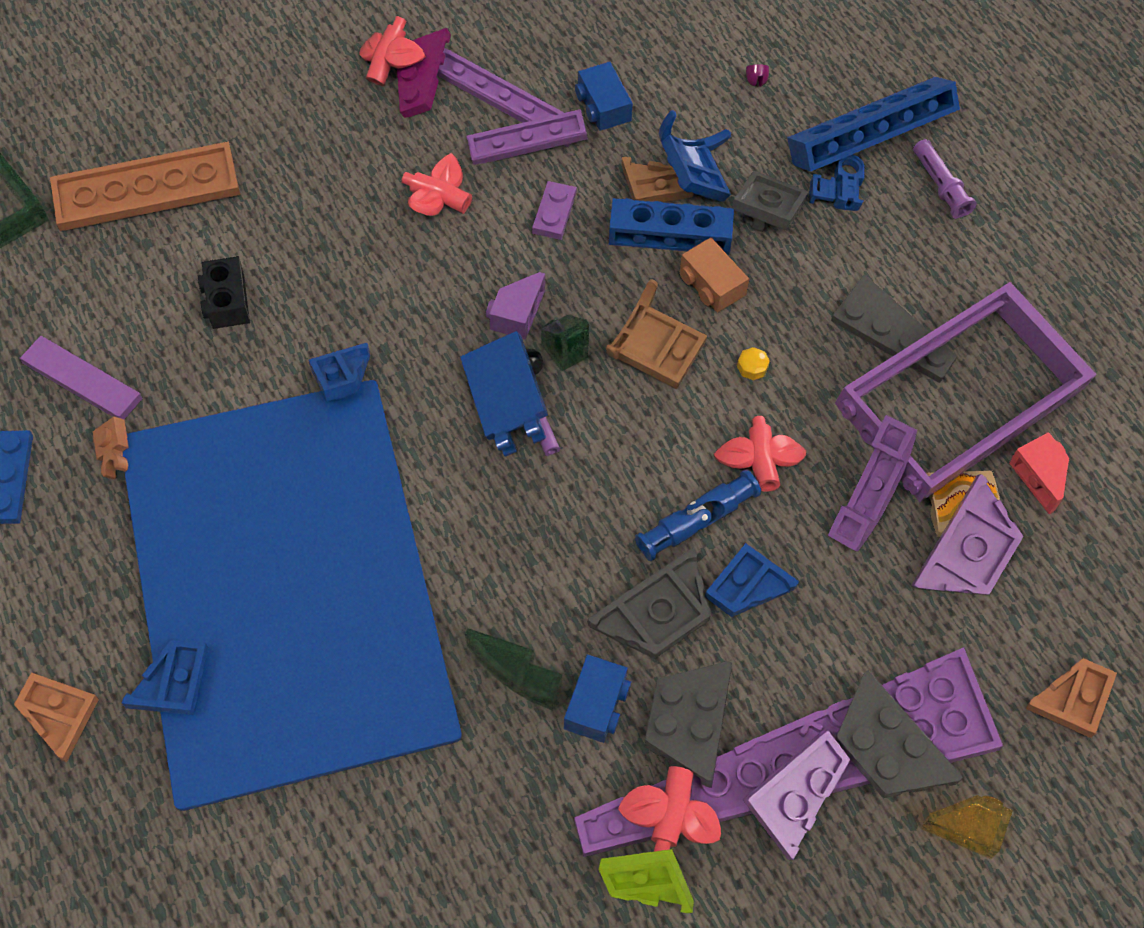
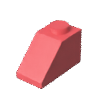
M1048 432L1018 448L1009 464L1048 514L1053 513L1064 497L1069 457L1063 445L1056 441Z

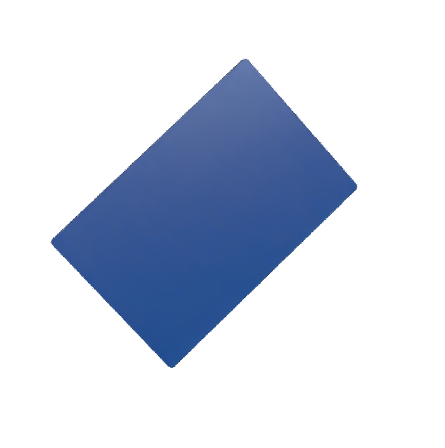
M376 381L361 382L357 393L350 394L340 400L326 401L322 391L127 434L129 448L122 453L123 457L128 461V470L125 472L153 663L158 660L160 652L171 639L204 642L208 646L194 715L160 712L175 807L179 811L455 743L461 739V728Z

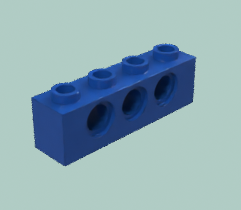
M613 198L609 245L689 251L711 237L729 255L733 233L734 209L721 206L709 207Z

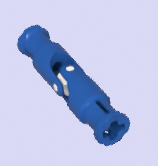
M743 470L740 472V477L728 484L722 483L689 503L685 509L673 512L658 522V526L645 534H636V544L647 560L652 561L656 558L657 553L669 546L675 547L698 530L706 528L737 510L738 504L750 497L756 498L760 496L761 487L749 470ZM711 501L713 506L712 513L703 504Z

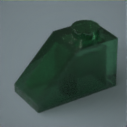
M566 315L560 319L551 320L541 329V345L561 372L588 358L589 323L586 319Z

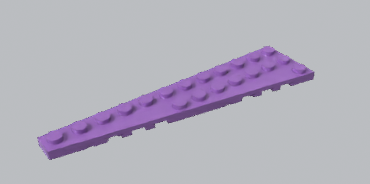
M964 647L931 661L913 672L899 675L894 680L882 685L950 763L999 751L1003 747ZM853 698L837 702L826 710L814 712L718 756L712 788L701 784V779L694 775L690 800L706 802L717 814L719 822L753 814L743 799L822 730H829L832 736L836 738ZM850 760L832 793L867 785L870 782ZM666 780L652 786L660 788L665 792ZM620 797L574 818L583 857L651 840L654 827H641L623 817L618 809L624 797Z

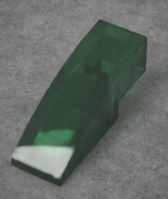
M467 628L465 633L467 647L497 680L530 702L553 711L562 688V674L533 665L534 650Z

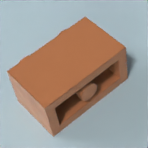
M711 237L682 254L680 276L687 285H693L698 291L701 301L706 306L711 305L718 313L746 296L749 278Z

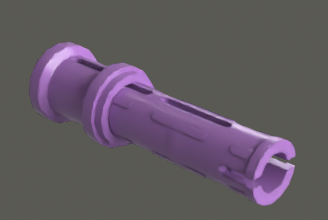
M924 139L919 141L914 146L913 152L938 186V196L941 200H945L951 208V216L957 219L969 215L976 208L977 203L975 199L967 195L963 189L964 183L962 180L953 177L930 140Z

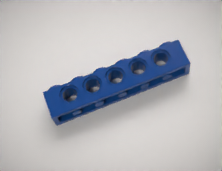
M933 77L789 136L787 139L792 163L811 172L960 110L956 82Z

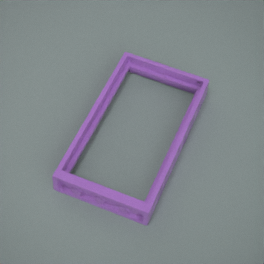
M1011 282L845 386L835 402L838 409L842 412V416L848 419L859 431L861 438L871 445L882 422L861 397L995 311L1063 383L1055 391L930 476L924 472L910 455L900 480L904 488L909 490L919 502H922L1085 389L1097 375Z

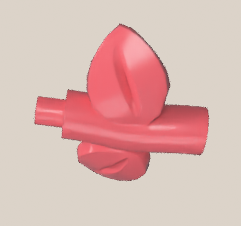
M396 16L393 25L389 24L383 35L382 33L375 32L360 49L359 54L364 61H371L366 79L372 83L384 86L391 66L398 69L405 68L422 61L426 57L419 45L405 38L406 32L403 29L407 21L402 17Z
M452 153L443 157L434 166L430 176L420 172L415 173V175L408 172L403 174L402 183L410 186V191L413 192L408 199V205L418 213L435 216L440 213L445 204L464 214L471 204L472 195L458 188L462 183L463 173L457 158Z
M756 416L752 419L753 426L749 429L750 439L745 437L733 438L722 445L714 453V457L718 462L731 468L742 469L752 466L754 476L761 487V491L769 492L780 487L776 465L782 467L797 465L806 456V449L788 436L777 435L772 437L771 426L766 424L765 417Z
M677 766L669 767L665 792L660 788L650 785L639 786L630 791L619 805L618 810L631 823L641 827H654L651 840L656 843L654 851L669 850L670 847H676L680 833L689 841L699 844H709L720 840V822L713 808L706 802L690 800L694 774L688 769Z

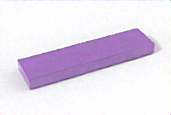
M581 109L467 136L473 165L588 139Z
M40 336L20 357L24 365L112 417L125 419L143 399L139 392L43 336Z

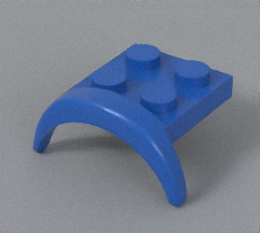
M671 110L660 126L659 138L667 154V161L673 167L678 177L679 186L688 193L692 192L707 199L725 201L731 193L710 151L725 143L731 137V132L725 129L710 137L697 140L677 138L671 134L672 125L676 119V112Z

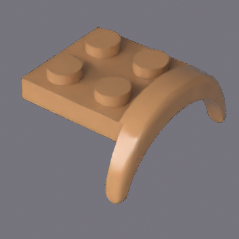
M651 279L646 284L636 307L619 335L611 345L606 346V354L677 389L706 343L707 335L651 308L658 283Z

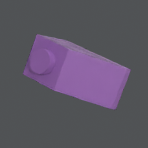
M538 272L499 289L496 299L489 301L486 311V317L490 318V330L504 334L518 331L522 339L527 338L545 292V273Z

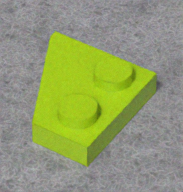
M672 849L602 858L600 860L598 870L611 897L628 901L637 900L642 904L658 907V902L661 900L681 905L680 912L693 913L694 900Z

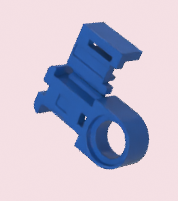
M853 154L840 159L834 170V177H831L830 180L821 178V175L813 174L810 181L809 203L814 204L815 199L832 202L835 199L833 206L836 209L858 211L864 201L859 199V186H861L864 180L863 161ZM850 165L857 173H847L842 166ZM818 181H819V191H817V183H818Z

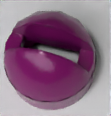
M755 64L746 67V78L751 86H755L757 80L760 87L766 84L769 77L768 65Z

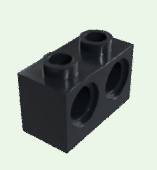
M239 256L201 262L203 274L198 275V284L201 294L205 293L206 299L200 301L203 318L210 320L213 329L249 324L250 316L245 276Z

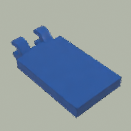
M518 331L460 356L485 437L488 440L494 439L498 450H502L505 457L517 452L511 432L524 426L527 436L532 437L534 444L546 439L540 419L548 416V412L523 339Z

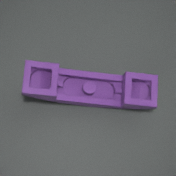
M885 415L871 444L875 449L848 505L841 507L829 531V537L854 551H859L877 525L898 486L917 434L915 428L889 415Z

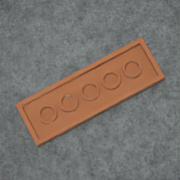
M229 141L50 177L56 224L60 231L240 195Z

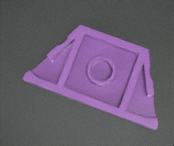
M982 474L977 475L922 566L911 585L914 588L989 595L1024 536L1015 522L1008 518L1006 508L1000 500L996 499L987 485L988 480Z

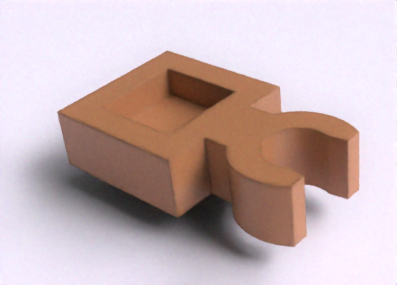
M113 416L93 431L96 459L103 461L101 473L103 477L110 479L116 478V469L124 472L128 470V461L123 457L122 453L129 448L125 420Z

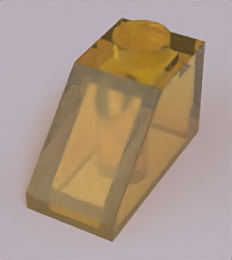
M976 795L930 813L924 820L921 829L992 859L1001 849L1013 810L1004 807L1003 803L994 797Z

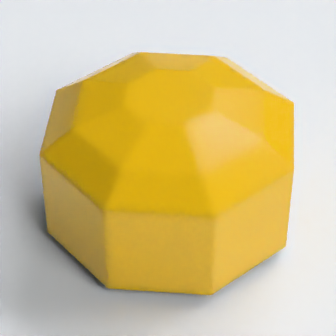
M752 347L742 351L738 359L737 368L741 376L756 380L765 376L770 360L765 351Z

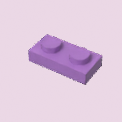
M547 182L532 227V234L562 240L577 193V187Z

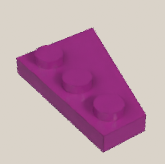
M447 28L412 40L419 45L426 57L414 65L397 68L400 113L404 118L421 114L432 108L439 82L437 79L438 69L440 65L444 64V47L451 38Z

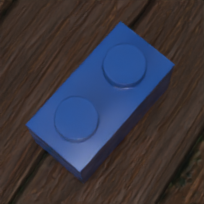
M611 62L578 71V84L575 85L576 96L580 102H585L587 117L590 122L596 123L599 131L632 121L633 103Z
M587 654L564 717V730L603 743L608 733L615 734L620 719V714L615 712L619 700L626 701L631 687V681L626 680L628 667Z

